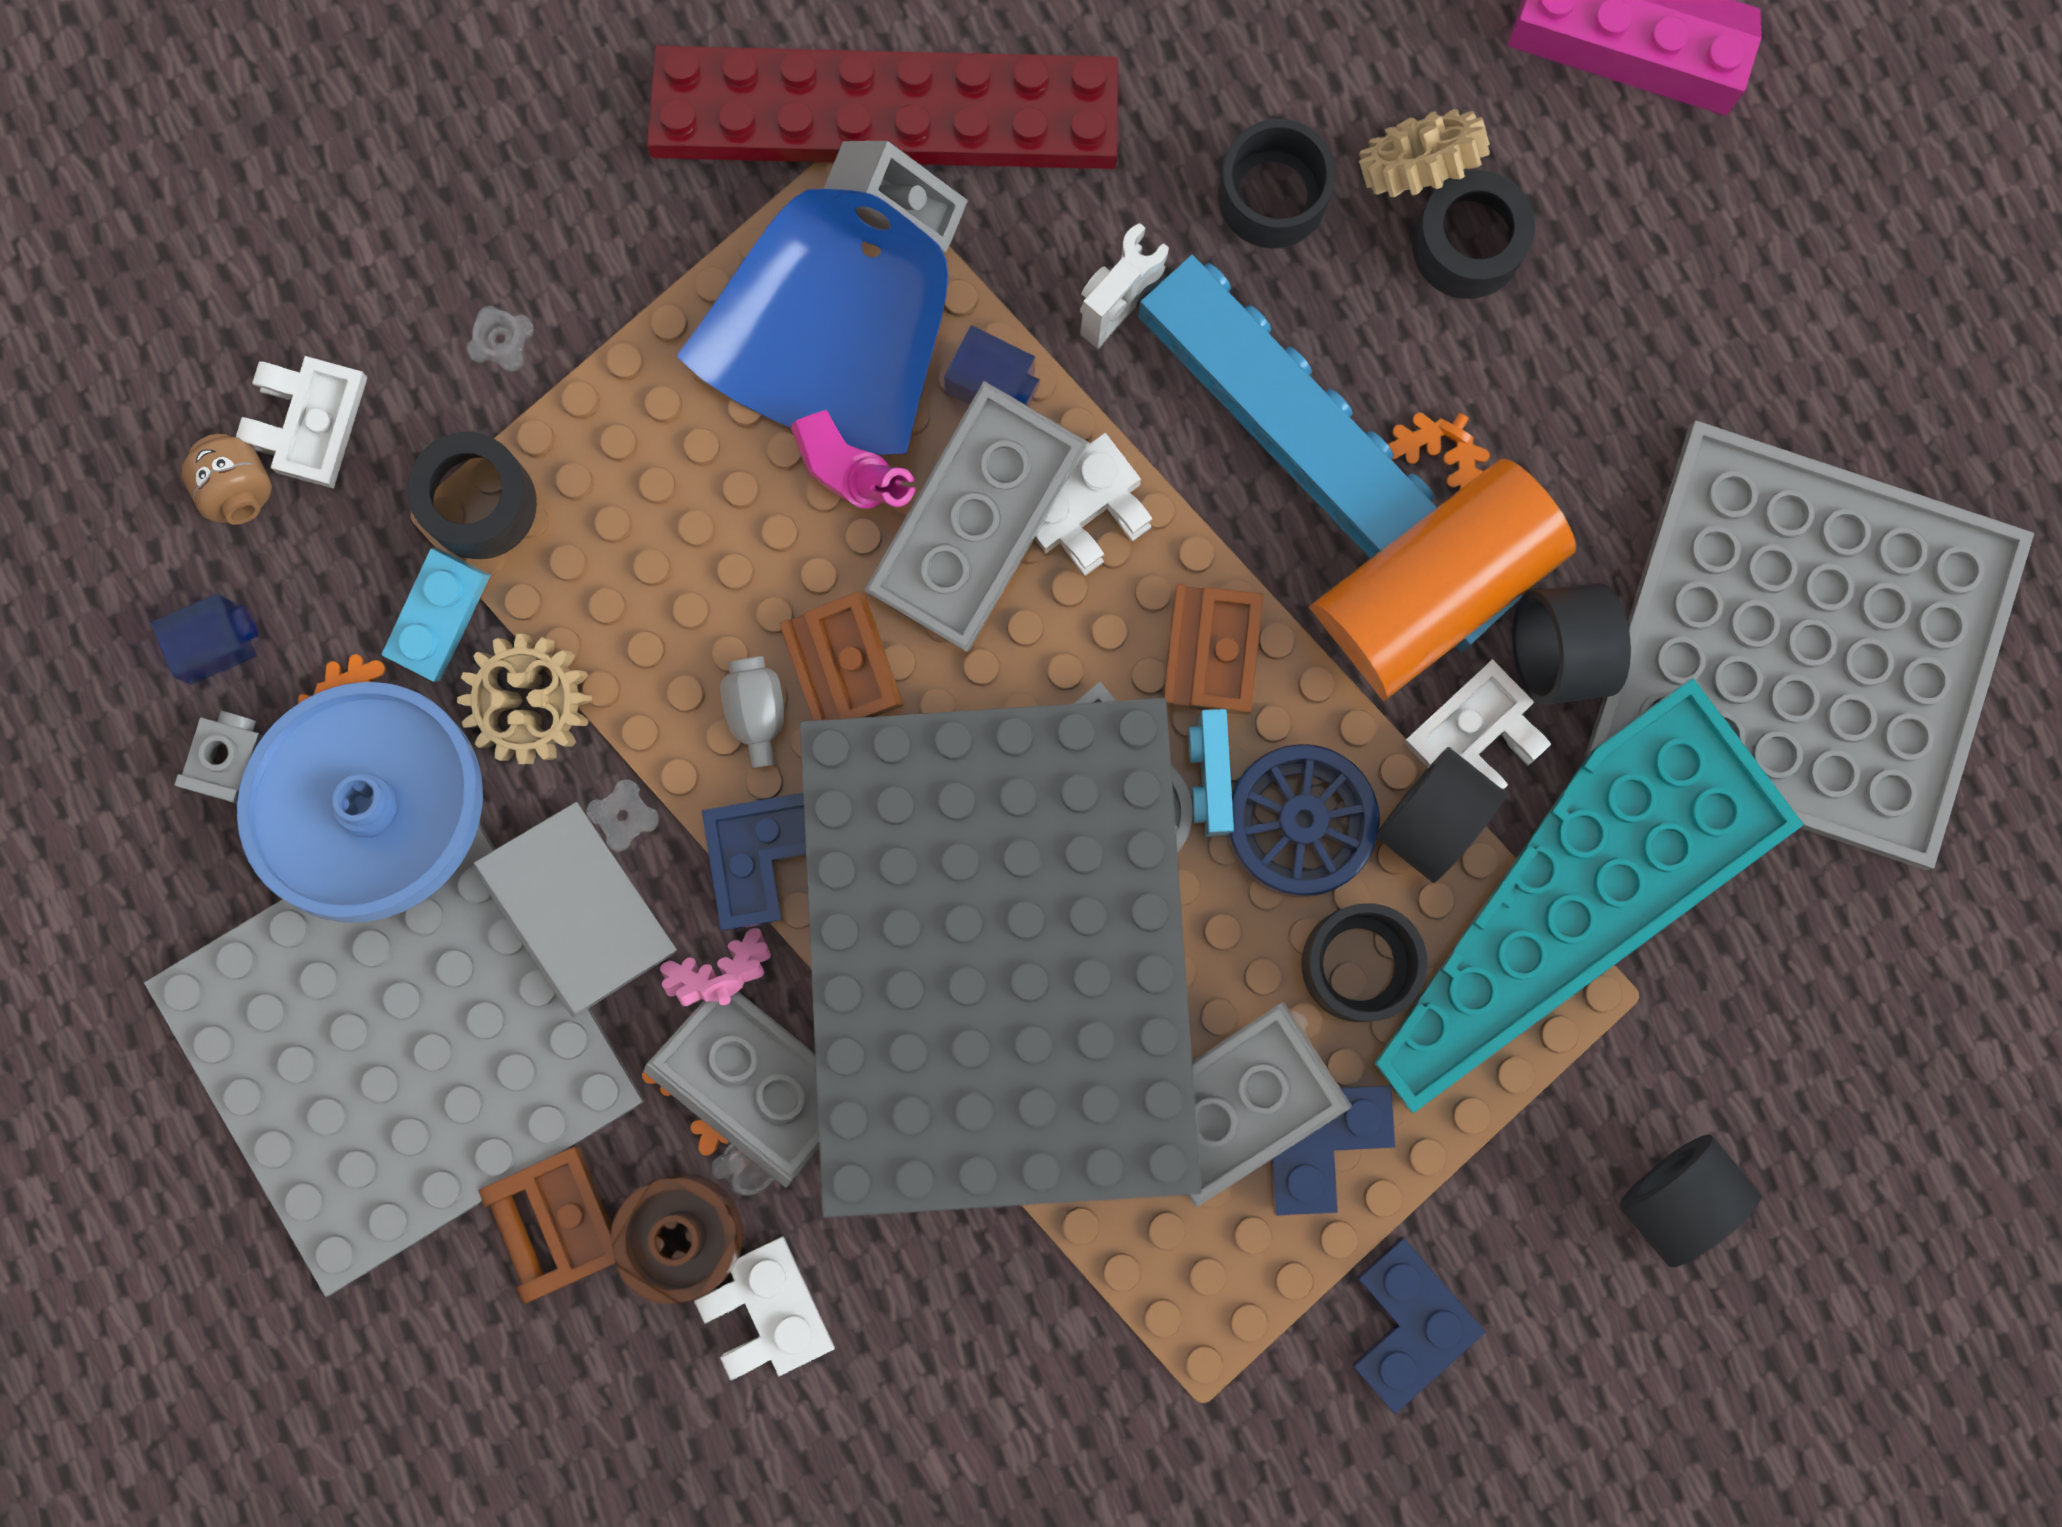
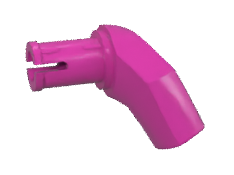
M827 410L803 417L791 424L792 433L809 475L844 500L857 507L869 509L878 506L882 502L890 506L901 507L912 499L915 487L901 484V481H914L912 474L901 467H889L884 458L874 453L846 444Z

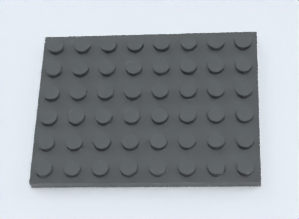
M1166 698L800 722L823 1218L1202 1194Z

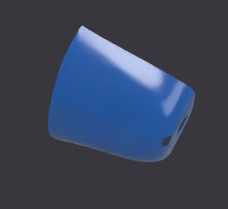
M808 189L795 196L771 221L697 329L679 351L677 358L703 381L735 402L787 427H790L793 422L803 417L827 410L846 444L877 455L905 454L908 450L918 404L946 301L949 277L947 259L940 245L878 196L855 190ZM865 206L879 211L889 220L890 228L882 230L866 224L859 218L856 209ZM862 242L879 247L881 249L880 254L874 258L865 255L862 251Z

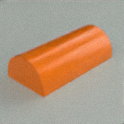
M1499 459L1313 602L1309 608L1380 698L1385 701L1570 558L1576 551L1575 539L1567 520L1546 490L1518 464L1508 459Z

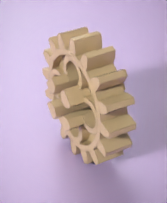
M1453 109L1444 116L1437 115L1435 111L1430 112L1423 120L1417 121L1414 118H1409L1398 124L1397 128L1389 127L1385 129V137L1369 140L1370 148L1360 151L1361 160L1359 163L1366 187H1372L1374 194L1378 195L1388 190L1390 197H1396L1404 190H1410L1412 195H1417L1422 191L1423 187L1431 185L1433 188L1439 189L1443 187V182L1449 178L1462 179L1465 177L1464 169L1479 167L1481 165L1480 158L1489 155L1488 145L1490 144L1483 118H1476L1473 111L1460 116L1458 109Z
M517 634L514 648L507 639L497 638L493 640V649L496 655L492 656L484 652L475 653L473 657L481 669L478 673H462L461 679L467 684L472 685L471 694L457 697V703L472 707L473 714L466 717L462 721V725L464 728L481 729L482 732L475 742L478 748H489L497 744L495 759L509 761L516 751L518 764H533L536 751L543 760H553L557 758L554 743L564 747H573L576 740L569 729L572 725L587 726L589 720L577 713L579 705L592 702V695L578 692L577 685L582 683L588 675L586 671H570L568 669L575 657L571 651L562 650L553 655L555 640L541 637L534 647L531 635ZM548 667L553 675L550 686L545 689L532 690L526 699L532 707L545 708L553 715V725L551 728L544 731L540 727L542 725V716L535 711L514 710L508 715L510 728L505 732L502 731L498 725L500 713L508 709H517L523 699L518 692L500 688L497 682L499 672L503 668L508 669L510 673H507V682L515 688L536 689L542 684V675H539L540 671Z

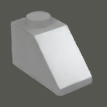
M843 141L823 188L862 191L878 196L940 245L943 253L948 251L968 202L967 199L889 141ZM865 206L856 209L859 218L866 224L882 230L890 228L889 220L879 211Z

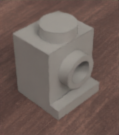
M220 711L217 722L200 717L182 775H177L174 786L237 803L243 773L253 751L263 738V735L253 732L256 721L224 711ZM225 744L228 748V757L223 763L215 765L214 760L219 745Z

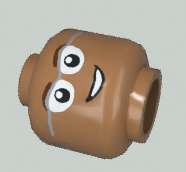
M214 434L204 437L191 447L188 456L182 464L181 477L196 508L203 518L212 522L235 525L246 523L259 514L260 509L271 495V480L254 447L238 437H230L226 434Z

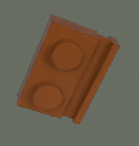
M1185 584L1176 585L1163 698H1166L1167 706H1185L1199 710L1227 709V713L1249 715L1251 713L1264 594L1211 587H1188Z
M854 592L804 612L802 616L779 622L813 721L876 717L904 706L865 593Z

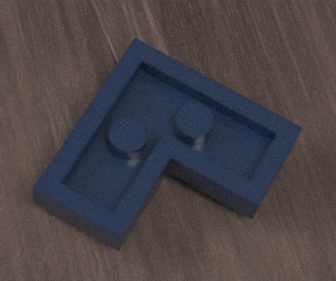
M803 793L702 810L721 931L783 921L774 861L806 856Z
M1391 1086L1341 1088L1352 1107L1271 1159L1273 1208L1276 1216L1338 1213L1334 1151L1395 1148Z
M1403 1237L1398 1239L1357 1276V1279L1397 1324L1352 1364L1394 1414L1401 1410L1486 1333Z

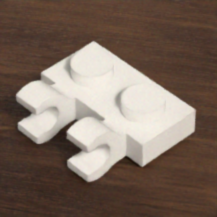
M1140 223L1133 226L1126 233L1121 260L1111 271L1105 266L1100 268L1088 281L1081 293L1086 299L1080 309L1082 314L1080 335L1097 349L1131 313L1139 299L1148 291L1155 289L1163 278L1164 263L1167 259L1169 247L1163 243L1154 254L1150 256L1141 255L1142 247L1138 242L1144 236L1145 227Z
M307 356L304 358L300 372L259 361L252 384L261 387V393L287 400L292 399L283 428L242 417L236 437L252 445L255 451L274 455L271 469L276 473L334 489L367 377L362 371Z
M1106 433L1088 445L1034 538L1045 554L1061 544L1084 576L1104 563V560L1101 558L1104 555L1103 551L1090 534L1082 528L1108 509L1132 542L1151 528L1149 522L1152 521V517L1140 501L1130 493L1141 485V478Z
M1493 659L1404 742L1427 768L1447 747H1450L1502 789L1508 785L1506 781L1479 756L1500 734L1504 737L1508 746L1527 766L1551 745L1548 739L1522 715L1534 701Z
M784 1236L739 1257L731 1271L734 1278L733 1281L695 1300L704 1323L745 1303L760 1336L723 1353V1356L720 1357L730 1380L757 1368L769 1360L772 1361L778 1376H781L835 1349Z

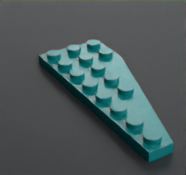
M1694 678L1684 682L1589 753L1373 1062L1410 1113H1415L1804 825Z

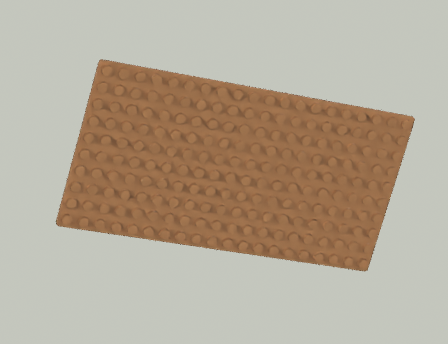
M814 162L494 438L502 443L527 471L536 491L537 509L534 522L528 534L516 547L505 554L489 559H469L456 555L443 547L425 531L411 511L412 522L435 548H440L491 574L480 598L515 638L517 634L531 635L534 647L541 637L555 640L553 655L562 650L571 651L575 655L568 669L570 671L581 670L587 672L588 677L578 684L577 688L579 693L592 695V702L579 705L578 708L707 853L708 848L702 810L803 793L800 722L813 720L779 622L787 619L792 620L804 615V612L857 591L866 595L904 705L876 717L1074 704L1099 682L1103 684L1116 701L1163 698L1176 585L1185 584L1188 587L1196 588L1211 587L1262 593L1264 596L1251 713L1249 715L1227 713L1231 792L1239 778L1251 764L1268 752L1289 745H1317L1345 756L1366 776L1378 802L1380 829L1397 804L1427 769L1404 744L1405 737L950 246L947 253H944L947 259L949 276L946 301L918 404L907 453L878 455L885 459L889 467L904 468L914 477L912 482L901 481L902 485L915 487L912 499L901 507L890 506L882 502L876 507L866 509L857 507L844 500L809 475L790 427L735 402L703 381L677 358L679 351L697 329L771 221L795 196L808 189H823L833 167V162ZM862 242V251L865 255L874 258L880 254L881 249L879 247ZM983 381H986L1088 441L1089 444L1106 433L1141 478V485L1130 493L1145 507L1152 517V521L1149 522L1151 528L1133 542L1124 533L1108 509L1082 527L1090 534L1104 553L1101 557L1104 563L1086 576L1080 572L1061 544L1045 554L1034 539L971 649L965 651L864 590ZM485 458L468 460L436 488L433 500L434 508L443 518L458 524H471L486 518L496 508L501 497L502 483L497 469ZM763 656L765 668L772 669L780 681L784 705V723L781 732L774 740H771L775 764L752 768L748 744H743L737 740L729 730L723 711L720 685L723 678L729 674L728 662ZM548 667L543 668L553 679L551 670ZM1167 706L1171 765L1181 775L1191 795L1192 787L1201 786L1200 762L1190 763L1188 727L1198 726V717L1202 710L1191 709L1185 706ZM1302 775L1284 777L1295 796L1300 795ZM1312 776L1311 795L1318 798L1329 784ZM1274 783L1268 786L1261 794V796L1280 805L1285 804ZM1337 791L1324 803L1328 811L1346 808ZM1255 806L1253 826L1274 822L1277 815ZM1348 817L1329 820L1328 827L1347 835ZM1192 819L1189 835L1177 852L1192 1061L1284 1002L1340 1088L1390 1086L1373 1062L1516 857L1486 826L1458 861L1437 882L1432 883L1377 839L1370 859L1363 869L1349 882L1318 896L1290 897L1269 891L1253 881L1234 858L1227 836L1204 837V823H1194ZM1278 831L1255 835L1256 841L1265 855L1281 838ZM1325 837L1319 838L1331 859L1342 848V845ZM1287 843L1272 861L1280 866L1292 869L1294 846ZM1309 845L1305 846L1302 870L1321 866ZM806 856L774 861L783 921L770 924L811 969ZM1374 903L1384 905L1403 914L1419 931L1426 947L1428 959L1424 985L1413 1003L1393 1017L1370 1022H1351L1339 1019L1322 1009L1314 1001L1306 988L1301 968L1304 945L1315 926L1330 914L1356 904ZM1356 928L1340 933L1330 942L1324 954L1323 968L1328 983L1339 995L1350 1000L1364 1001L1378 996L1388 987L1393 978L1395 963L1391 948L1381 936L1367 929ZM1614 965L1415 1113L1408 1111L1392 1089L1395 1148L1334 1151L1338 1213L1276 1216L1273 1208L1271 1160L1197 1208L1188 1195L1022 1205V1207L1194 1400L1199 1403H1207L1638 1002L1639 992Z

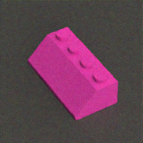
M1522 0L1507 46L1727 116L1747 87L1762 38L1761 9L1734 0Z

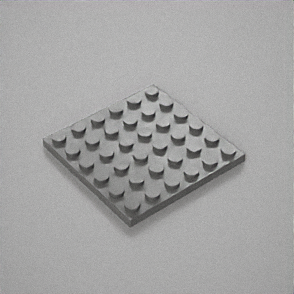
M1695 420L1688 428L1627 620L1631 640V661L1628 677L1619 693L1611 697H1603L1585 756H1588L1594 748L1684 682L1694 678L1804 825L1800 827L1801 829L1923 870L1934 869L2034 533Z
M480 823L468 853L453 875L431 896L404 912L375 921L358 923L337 922L312 916L282 899L144 982L325 1297L334 1294L480 1204L482 1199L478 1192L479 1189L568 1150L645 1102L591 1009L588 1008L572 1019L473 871L472 866L474 862L495 850Z

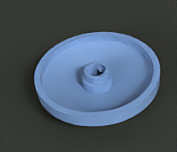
M359 682L333 687L319 692L291 708L272 725L257 744L247 763L239 788L237 822L241 843L249 863L264 884L276 895L299 910L312 916L337 922L358 923L387 918L404 912L431 896L453 875L464 860L475 838L482 813L483 782L481 770L472 745L462 729L444 710L423 695L408 688L380 682Z

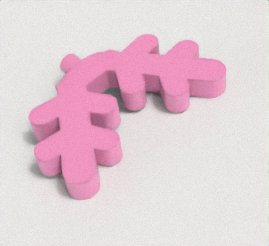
M758 928L750 929L742 942L733 940L728 944L733 960L724 957L718 961L717 965L722 973L721 976L716 977L712 966L709 964L703 965L699 969L694 958L685 959L682 965L674 961L663 963L660 971L664 977L662 987L667 996L672 997L676 995L682 1006H688L700 999H703L705 1002L719 1001L720 1005H728L731 1002L730 997L743 988L744 982L758 979L764 975L760 962L768 960L771 957V952L765 943L761 930Z

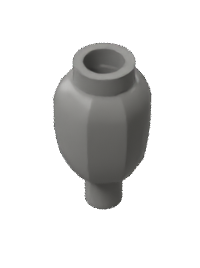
M763 656L728 662L729 674L723 678L720 685L723 711L729 730L737 740L743 744H748L752 768L774 765L775 758L771 740H774L781 732L784 723V705L779 678L772 669L765 668Z

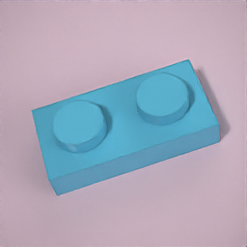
M431 548L382 652V656L433 682L440 681L457 649L491 574L440 548Z
M1227 709L1202 710L1198 717V726L1188 727L1190 763L1200 762L1201 786L1192 787L1193 822L1204 823V837L1227 836L1234 831Z

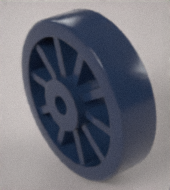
M1309 744L1281 747L1268 752L1251 764L1235 784L1232 790L1234 831L1227 835V840L1239 866L1260 886L1277 894L1290 897L1318 896L1349 882L1363 869L1370 859L1377 843L1375 836L1379 832L1380 826L1378 802L1366 776L1352 761L1338 752ZM1302 775L1300 795L1295 796L1284 777ZM1312 776L1329 784L1318 798L1311 795ZM1274 783L1285 804L1280 805L1261 796V794L1268 786ZM1337 791L1346 808L1328 811L1324 803ZM1255 806L1277 815L1276 821L1253 826ZM1348 817L1347 835L1328 827L1329 820ZM1278 831L1281 838L1265 855L1259 847L1255 835ZM1325 837L1342 845V848L1331 859L1319 838ZM1287 843L1294 846L1292 869L1285 868L1272 861ZM1309 845L1321 866L1302 870L1305 846Z

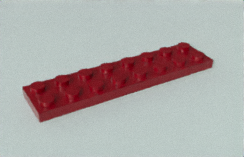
M655 46L647 142L650 158L834 163L843 141H889L920 165L1116 169L1118 57Z

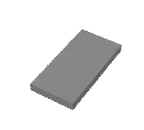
M983 381L864 591L963 650L969 651L1083 456L1089 442L990 383Z

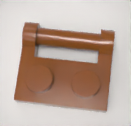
M579 1146L570 1148L478 1190L483 1207L491 1208L522 1284L516 1289L523 1305L616 1264L611 1244L612 1225ZM523 1191L527 1193L557 1266L556 1270L545 1275L513 1199L514 1195Z

